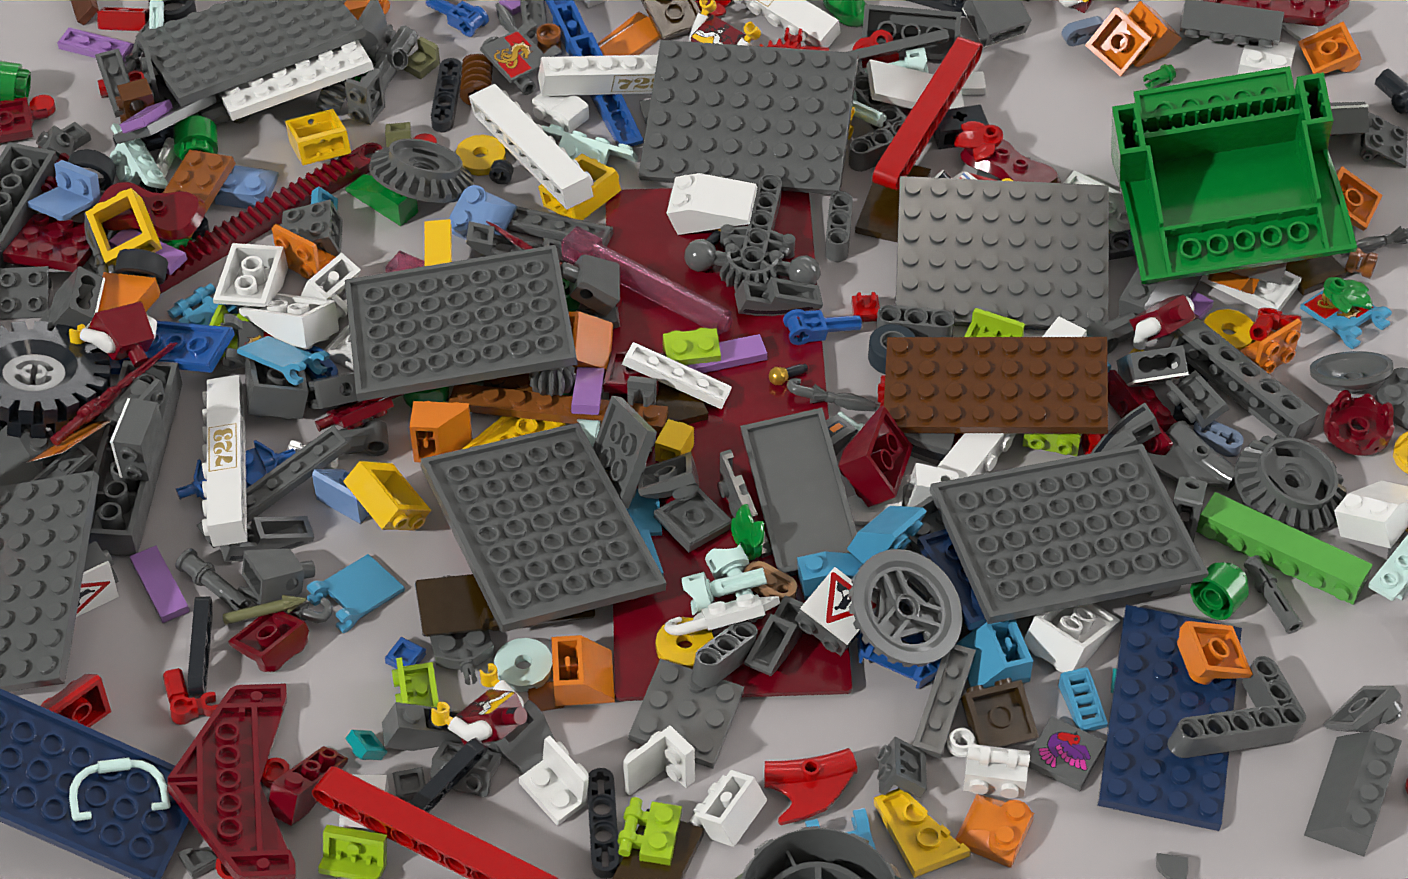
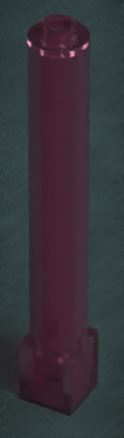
M576 226L561 241L562 260L574 265L581 255L586 254L619 263L620 284L704 328H717L718 335L730 329L733 322L730 310L602 245V238Z

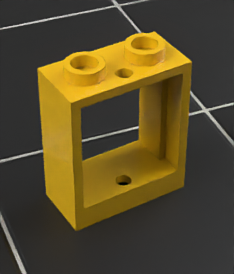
M334 109L285 121L290 145L302 166L351 153L347 130ZM313 119V122L308 123V120Z
M580 154L575 160L580 165V168L584 172L588 171L592 179L595 180L591 186L594 197L566 209L542 184L538 188L544 207L564 217L584 220L619 193L621 187L619 175L614 168L608 167L594 158Z
M132 188L119 192L115 197L98 203L92 209L85 212L103 259L108 266H116L118 253L123 249H142L154 253L162 249L144 201ZM132 207L142 234L111 249L101 223Z
M359 461L343 481L382 530L415 531L425 523V518L432 511L393 463Z

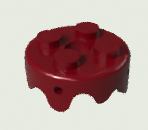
M1343 390L1327 407L1323 421L1324 433L1332 445L1343 452L1357 456L1376 454L1386 448L1392 439L1395 429L1393 425L1394 409L1390 402L1380 404L1369 393L1359 398H1353L1349 390ZM1352 425H1360L1364 430L1354 429Z

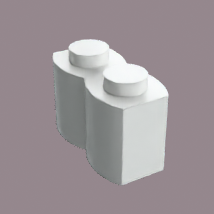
M540 93L532 99L535 117L547 123L560 126L565 132L571 133L589 119L588 104L575 95L541 96Z

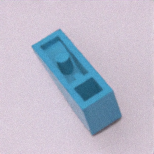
M825 551L797 557L798 578L804 599L807 600L834 567L852 580L863 563L850 553Z

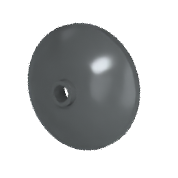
M1348 351L1326 355L1318 358L1310 365V375L1318 383L1337 391L1349 390L1350 394H1356L1362 390L1374 387L1386 380L1394 370L1393 361L1389 357L1365 351Z

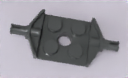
M489 630L465 632L467 635L462 639L453 638V634L430 636L436 665L460 670L463 672L465 684L471 685L470 676L472 684L477 682L475 667L494 654V646Z

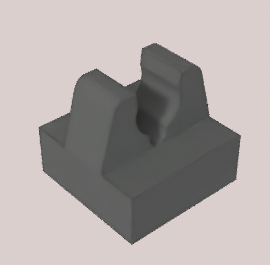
M629 376L627 381L628 404L640 403L643 404V407L656 405L657 379Z

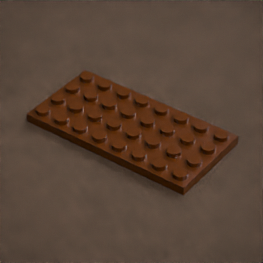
M887 337L884 406L903 433L1108 434L1107 337Z

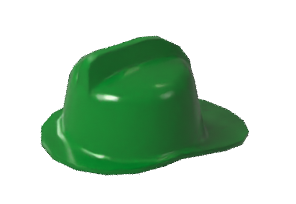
M823 0V5L843 25L849 27L863 26L866 4L864 0Z

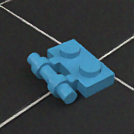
M211 283L204 288L200 286L193 291V295L185 300L180 299L175 302L174 307L167 311L168 315L172 319L181 315L182 318L178 320L179 323L209 325L217 306L221 305L215 304L213 298L210 297L216 292L215 287ZM198 303L202 304L201 306H199V307L196 308L195 310H192V309H191L192 307H194V306L197 305ZM224 304L230 314H238L237 306Z

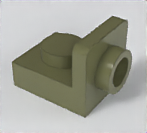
M422 36L417 39L418 50L408 57V64L403 69L420 80L440 65L439 47Z
M411 123L386 124V146L390 147V144L396 140L411 139Z

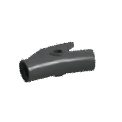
M1178 421L1167 430L1166 434L1173 442L1168 454L1156 455L1148 453L1155 469L1176 482L1179 481L1181 476H1194L1201 481H1205L1209 487H1222L1227 491L1236 484L1234 477L1235 465L1207 445L1185 421Z

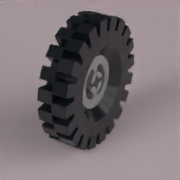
M25 321L11 322V332L3 325H0V431L7 425V436L21 438L24 430L30 429L31 438H46V428H50L53 434L61 430L70 420H73L77 415V411L83 405L101 396L110 387L111 365L108 354L92 343H71L69 337L71 326L57 324L52 331H49L48 321H34L33 329H28ZM84 423L79 429L87 426L88 423Z

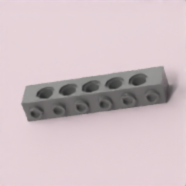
M1197 318L1177 329L1170 347L1183 345L1186 362L1273 432L1277 435H1283L1285 438L1295 437L1298 439H1302L1311 433L1319 413L1204 322Z

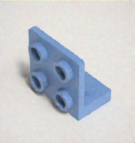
M61 160L54 164L58 187L28 201V207L60 221L69 220L73 215L89 210L91 206L99 202L101 195L98 174Z

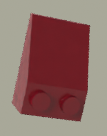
M881 406L846 446L838 467L841 474L853 486L856 495L864 501L867 507H871L897 496L913 446L898 427V424L886 407Z

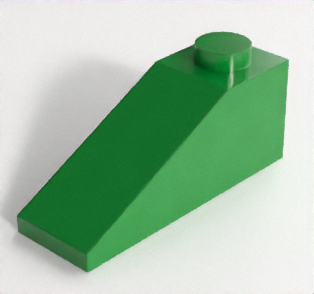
M363 174L346 187L347 193L399 226H402L419 213L417 199L393 192L377 182L372 175Z

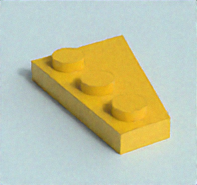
M898 788L887 792L885 796L879 795L874 797L873 804L914 878L970 856L971 850L964 843L960 844L950 835L951 831L943 824L940 826L927 814L928 811L909 793Z

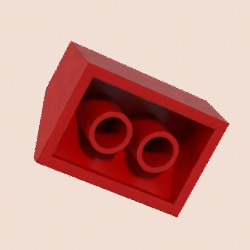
M84 674L77 680L70 682L66 688L53 697L46 699L40 705L89 728L112 712L102 679L98 674Z

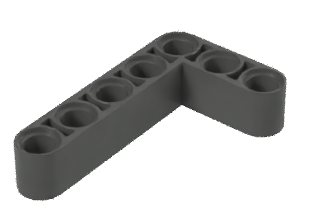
M858 65L854 89L857 101L883 113L887 117L880 128L869 123L875 131L855 138L850 143L849 166L855 171L862 172L876 167L907 117L896 105L872 100L868 74Z
M1259 656L1255 658L1250 666L1253 675L1250 678H1243L1242 681L1255 708L1185 717L1177 724L1168 739L1167 745L1174 755L1181 758H1189L1288 743L1294 739L1306 721V714L1275 661L1266 656Z

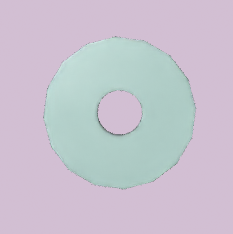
M519 638L509 641L497 651L494 659L498 679L500 681L504 680L518 692H526L530 688L536 687L537 689L543 686L550 679L553 671L551 652L546 645L535 639ZM522 661L531 663V666L526 669L516 667Z

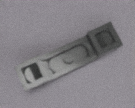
M469 221L466 244L479 253L490 256L523 250L504 236L494 234V226ZM545 238L543 244L524 241L533 248L556 245L559 262L569 263L570 243L550 238Z

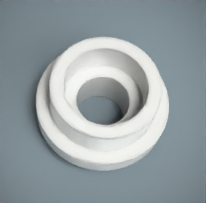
M957 728L952 731L946 742L948 751L957 757H967L968 744L977 745L975 736L966 728Z

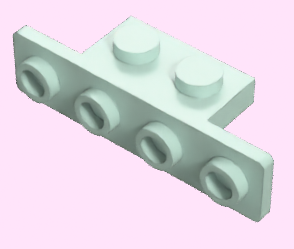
M112 124L111 129L114 134L122 131L120 124ZM141 138L120 144L117 143L115 149L110 154V159H112L116 166V175L120 182H130L139 185L142 179L146 186L160 189L167 187L168 183L163 173L156 165L154 158L150 155Z
M550 124L549 127L541 125L546 135L560 141L559 147H563L572 160L580 154L594 158L604 165L607 164L609 155L634 162L638 160V156L633 151V148L620 143L618 146L611 145L610 141L604 138L596 137L593 140L586 138L587 135L579 131L568 133L562 127Z
M1408 535L1372 578L1368 586L1391 601H1394L1396 598L1402 601L1408 593Z

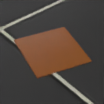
M553 681L546 682L537 689L534 687L527 691L529 700L536 704L540 711L565 708V706H555Z

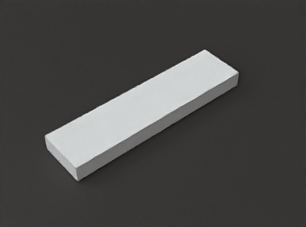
M634 342L622 363L624 366L651 378H656L666 385L719 409L723 408L732 389L731 386Z

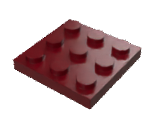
M34 214L4 250L3 260L9 263L35 267L48 266L49 269L74 272L78 266H84L93 254V251L86 240L85 223L73 222V220L60 221L46 214ZM104 229V232L107 236L108 230Z

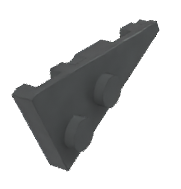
M731 449L721 452L720 481L717 482L718 491L722 498H727L734 518H736L738 509L743 504H748L753 519L758 514L742 475L734 476V455ZM765 532L762 543V558L772 555V549Z

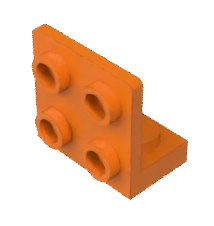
M277 224L272 227L275 246L284 247L288 268L306 279H311L336 258L317 248L315 243Z
M1296 319L1276 332L1272 330L1267 338L1262 341L1256 340L1240 350V352L1268 374H1271L1276 367L1283 363L1286 364L1294 358L1297 341L1301 335L1302 321Z

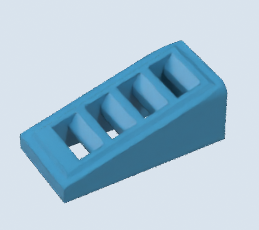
M1084 667L1063 672L1060 675L1058 686L1076 727L1085 732L1106 728L1108 722L1089 669ZM1086 693V695L1075 697L1076 694ZM1086 704H1091V706H1087V707H1083V708H1079V707H1078V706H1082V705H1086ZM1091 714H1095L1096 716L1085 720L1082 719V716H1087Z

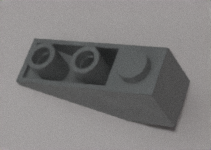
M395 702L382 721L385 748L416 751L440 747L444 740L458 744L463 742L458 735L448 729L447 724L437 726L432 723L431 711L432 708L437 710L436 707ZM450 709L449 716L455 717L461 711Z

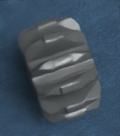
M346 80L322 88L316 102L317 108L322 111L334 109L336 114H338L346 97Z
M573 366L529 373L532 390L540 393L542 396H562L563 393H570L571 389L574 388L576 373H574Z

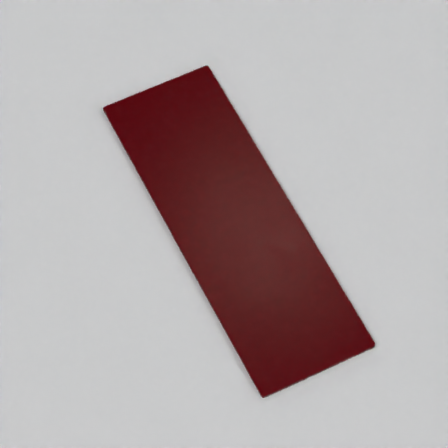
M673 188L621 189L619 193L606 202V226L613 227L614 233L606 247L607 260L620 264V298L623 299L622 305L618 308L620 327L613 329L611 352L628 351L634 342L656 353H665L663 351V334L672 331L684 332L694 331L699 328H717L719 342L760 334L767 351V360L703 373L731 386L732 389L722 409L704 402L708 411V420L688 425L694 427V446L690 452L698 472L699 488L731 519L734 518L727 498L721 497L717 487V482L720 481V453L731 449L734 455V476L742 475L758 514L753 519L755 522H764L741 433V426L822 408L825 419H829L828 402L820 401L810 404V398L797 396L789 392L787 388L789 379L798 378L801 379V386L812 388L816 384L827 392L822 341L807 342L802 345L792 344L789 339V328L783 322L785 315L755 316L738 314L734 286L727 287L726 282L721 281L720 269L722 266L714 265L711 269L703 272L690 269L684 259L686 247L694 240H706L714 230L677 234L667 215ZM781 191V202L774 231L783 235L792 234L796 239L794 257L782 259L784 262H791L794 258L804 255L815 259L809 193ZM747 224V225H740V226H733V227L748 226V224ZM719 240L714 247L716 251L725 252V249L720 246ZM777 275L779 279L789 280L788 276ZM797 364H806L808 367L807 372L789 378L782 385H774L769 380V372L774 367L788 368ZM609 393V400L612 396H618L627 402V393ZM655 444L647 458L646 467L659 463V461L655 460ZM673 496L659 498L660 507L676 498H673ZM764 522V532L766 533V536L769 541L766 525ZM663 526L662 535L651 536L664 572V579L667 582L666 590L613 604L616 700L640 701L644 699L660 661L656 651L657 633L666 622L673 618H694L695 616L692 615L691 610L693 598L683 590L682 578L704 572L710 582L715 580L705 557L713 548L731 549L737 547L731 529L691 552H688ZM773 552L772 555L764 558L760 556L753 561H749V564L755 561H762L776 568ZM798 575L791 576L797 583L795 600L805 603L807 600L804 599ZM735 593L714 597L715 601L713 603H727L736 600L737 597ZM780 604L765 611L764 617L757 619L753 623L758 629L756 640L769 616L775 614ZM730 625L711 629L713 637H716ZM803 632L791 653L772 676L750 668L743 663L723 680L744 686L742 697L849 694L852 692L849 647L840 656L836 652L827 650L823 646L822 641L813 634ZM681 641L677 645L681 648H689L693 644L689 641Z

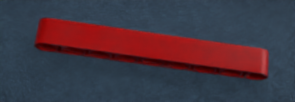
M963 37L956 39L877 163L872 177L873 183L896 191L899 190L900 176H908L977 65L982 54L983 44Z
M329 767L312 790L313 797L323 806L376 833L386 834L388 839L467 879H558L554 875L340 768Z

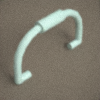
M128 757L98 761L97 764L86 767L77 774L70 786L69 801L72 819L74 821L91 819V811L79 813L77 801L78 787L81 781L89 774L124 771L131 768H141L150 772L157 780L162 802L152 803V811L170 808L167 784L163 775L155 766L142 760H130Z

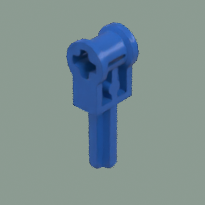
M426 0L428 7L446 15L448 25L460 30L465 36H473L476 29L487 25L489 22L487 13L480 6H472L464 1L454 5L446 0Z
M795 309L789 311L783 317L784 325L790 331V342L794 345H802L813 341H825L828 332L852 331L862 328V319L857 315L824 318L821 310L803 311Z

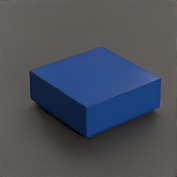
M400 637L385 656V663L397 669L396 658L402 657L403 666L419 664L426 656V649Z

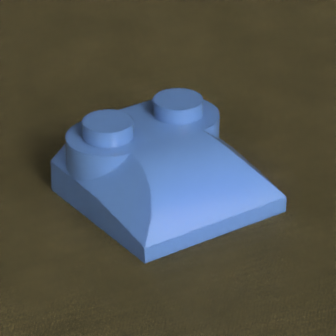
M235 165L214 199L215 204L245 209L248 206L254 208L257 201L262 203L266 196L271 197L279 177V172Z
M478 185L469 186L462 192L449 217L452 224V235L466 240L469 221L488 225L486 223L488 221L506 230L518 207L485 192Z

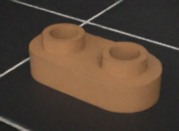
M762 561L752 562L745 567L744 572L763 568L767 584L751 588L752 591L763 597L779 596L780 603L785 595L793 599L796 598L797 583L791 576Z

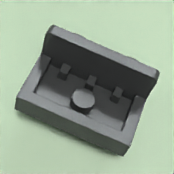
M1196 370L1176 385L1170 379L1165 382L1170 390L1167 396L1176 407L1181 404L1184 408L1182 412L1191 423L1196 421L1202 429L1229 410L1227 403Z

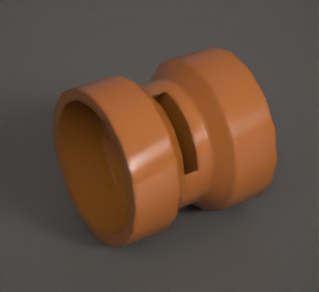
M546 23L537 28V47L543 53L555 45L560 50L562 49L560 41L561 30L557 25Z
M1357 248L1356 252H1350L1345 270L1350 273H1361L1362 277L1370 279L1379 254L1373 252L1367 254L1362 252L1360 248Z

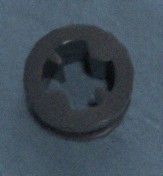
M495 160L491 165L489 177L494 183L507 184L511 181L514 168L506 160Z

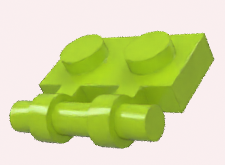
M632 797L629 806L625 808L623 816L625 825L624 829L619 833L618 843L620 846L618 853L621 856L627 857L630 856L632 848L640 849V861L670 865L681 820L682 806L652 801L650 811L648 812L641 809L642 799ZM637 824L646 826L644 835L635 833Z

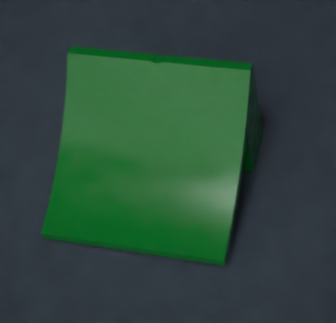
M1290 66L1133 91L1135 103L1112 106L1111 158L1127 214L1141 285L1357 251L1354 231L1344 195L1327 149L1333 125V116L1324 72L1298 76L1294 88Z

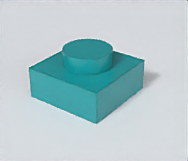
M351 730L345 738L353 748V753L362 760H382L388 752L373 731Z

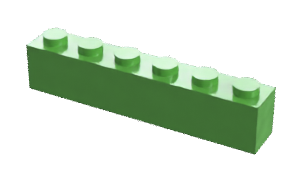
M1214 492L1201 512L1196 532L1204 535L1206 538L1224 544L1234 551H1239L1249 557L1258 555L1264 564L1354 605L1367 583L1373 565L1217 492Z

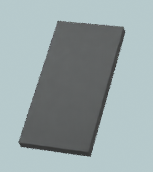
M818 408L742 425L741 433L776 568L789 576L798 575L797 557L825 551L850 553L847 548L856 536L857 531L823 409Z

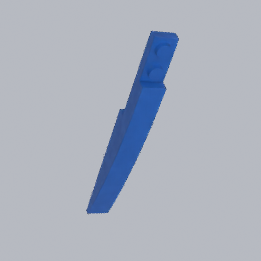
M545 0L553 16V24L557 25L561 30L560 39L569 56H603L593 33H589L574 0ZM622 94L590 95L617 145L621 143L632 147L644 143Z

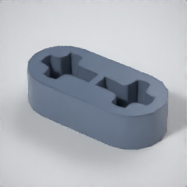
M1094 16L1071 22L1063 28L1062 37L1069 46L1085 44L1104 21L1101 17Z
M1215 420L1203 429L1197 422L1194 423L1193 431L1217 453L1227 457H1234L1241 452L1244 439L1238 431Z

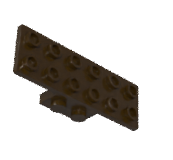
M473 574L416 580L415 589L422 635L424 637L483 630L500 631ZM595 609L538 624L592 619L595 616Z

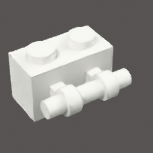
M341 252L307 281L301 296L336 301L338 319L340 317L344 318L348 315L347 299L343 301L340 297L346 293L345 279L357 278L361 269Z
M968 744L963 791L979 795H1000L1009 799L1024 798L1030 761L1029 751Z
M730 770L727 776L722 775L717 783H712L708 789V796L702 804L698 803L692 811L694 815L688 823L698 827L703 825L710 839L735 847L767 802V799L755 777Z

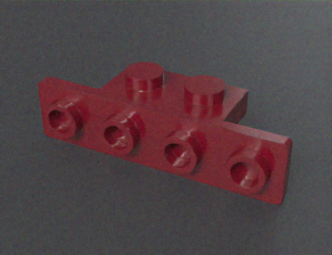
M1109 370V404L1122 419L1128 413L1146 403L1155 416L1161 433L1142 444L1148 453L1166 455L1173 442L1165 432L1177 422L1171 415L1170 410L1162 404L1154 390L1149 386L1129 387L1116 370Z

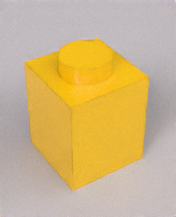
M668 419L655 441V460L662 462L690 452L694 446V427L683 422Z

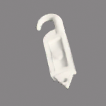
M744 594L731 602H714L708 608L701 609L702 612L695 615L692 621L678 624L682 621V618L676 617L666 622L664 629L671 635H686L704 629L711 630L764 616L765 611L780 604L779 596L759 597L758 594Z

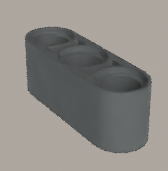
M845 191L834 192L829 201L825 255L832 262L846 260L849 253L853 198L851 194Z
M884 305L878 309L876 329L883 325L897 324L908 328L914 333L915 337H953L955 318L951 312L941 309Z
M748 621L734 623L698 649L695 654L691 676L692 681L700 687H713L745 662L756 642L757 627Z

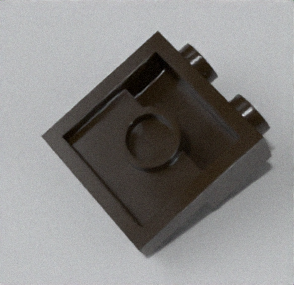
M1006 678L995 682L994 687L985 689L983 685L973 686L966 689L967 693L961 697L968 727H972L977 745L1004 748L1039 738L1022 680L1012 682L1011 678Z

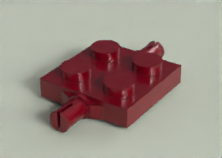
M27 97L17 98L14 101H0V143L32 138L34 120L48 119L47 108L32 111Z
M404 394L346 403L326 412L328 416L315 421L316 428L319 432L333 425L343 428L347 427L348 430L357 428L363 424L362 420L372 416L375 419L388 413L387 409L394 407L392 400Z

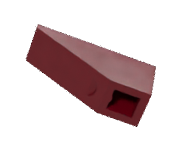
M322 746L272 782L268 803L274 817L292 826L306 816L318 802L312 795L314 787L329 767L333 766L343 769L348 762V758L337 753L332 748Z

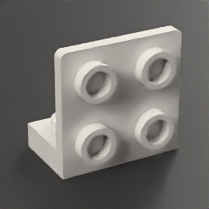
M668 726L662 732L654 733L646 744L639 749L630 751L624 760L625 792L631 796L664 770H666V773L673 781H679L687 788L695 782V749L671 726Z
M548 736L544 739L543 760L520 776L519 784L551 820L559 826L586 805L589 775L580 763L575 764L569 757L566 747L561 742H555L551 736Z

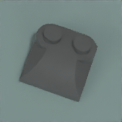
M370 0L358 20L364 27L367 37L361 38L358 41L373 64L376 63L377 52L386 49L396 31L393 30L392 24L387 23L379 1Z
M1400 367L1393 370L1392 374L1380 386L1374 398L1380 404L1390 402L1394 409L1393 423L1408 430V368Z
M691 452L647 466L638 482L640 496L653 499L673 496V498L685 501L693 498L696 495L695 492L699 489V476Z
M1363 686L1323 725L1326 729L1335 731L1367 732L1379 724H1392L1402 715L1401 694L1394 686Z

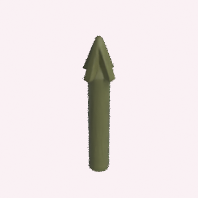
M282 595L280 600L224 613L223 621L225 625L285 610L290 613L307 599Z

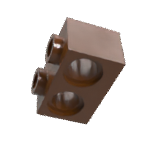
M146 78L117 85L119 96H116L115 100L118 110H123V114L119 115L121 123L146 107L155 104Z

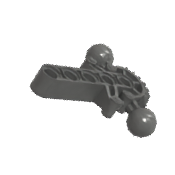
M773 174L764 175L759 180L750 224L742 227H733L725 224L721 227L720 246L725 249V252L716 251L714 245L705 239L690 242L684 252L686 264L694 271L703 272L711 269L714 265L722 266L720 269L721 281L726 282L727 287L734 286L735 292L742 280L767 285L771 277L778 278L777 275L788 276L790 281L815 285L821 275L819 263L810 256H798L791 262L782 261L784 258L790 259L794 257L796 239L792 234L783 235L774 231L781 202L782 180Z

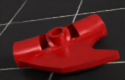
M849 748L810 758L765 761L764 788L774 789L786 795L792 802L791 806L778 818L779 825L804 820L828 810L844 791L853 775L858 772L855 757Z

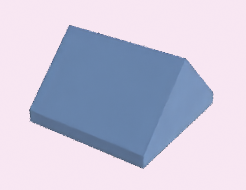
M344 469L314 470L312 478L316 500L359 524L369 516L366 509L343 482L350 472Z

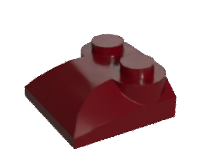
M281 611L258 617L232 637L228 643L240 653L254 660L260 671L275 672L295 654L304 650L308 643L309 629L306 622Z

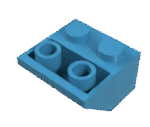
M889 506L856 534L847 550L861 563H865L872 556L886 550H905L912 542L909 537H913L922 528L923 523L921 519L927 511L923 507Z
M1015 619L992 624L986 622L956 643L957 645L976 650L968 676L970 687L983 685L984 689L994 687L995 682L1006 678H1011L1012 682L1022 680V683L1030 682L1033 659Z

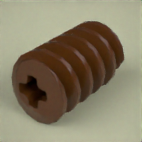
M470 54L463 58L460 98L470 106V95L492 85L493 64L484 54Z

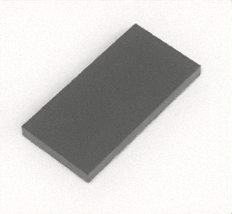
M211 95L183 107L177 103L172 106V110L146 127L128 133L120 131L114 134L113 137L116 143L120 144L151 136L205 109L217 100L215 95Z

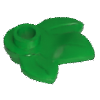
M1330 277L1324 282V295L1342 312L1347 314L1352 306L1371 310L1372 300L1367 294L1369 289L1361 282L1343 280L1339 277Z
M743 504L738 509L736 518H732L731 531L737 546L741 544L748 560L753 561L755 558H759L762 553L764 522H754L748 504Z

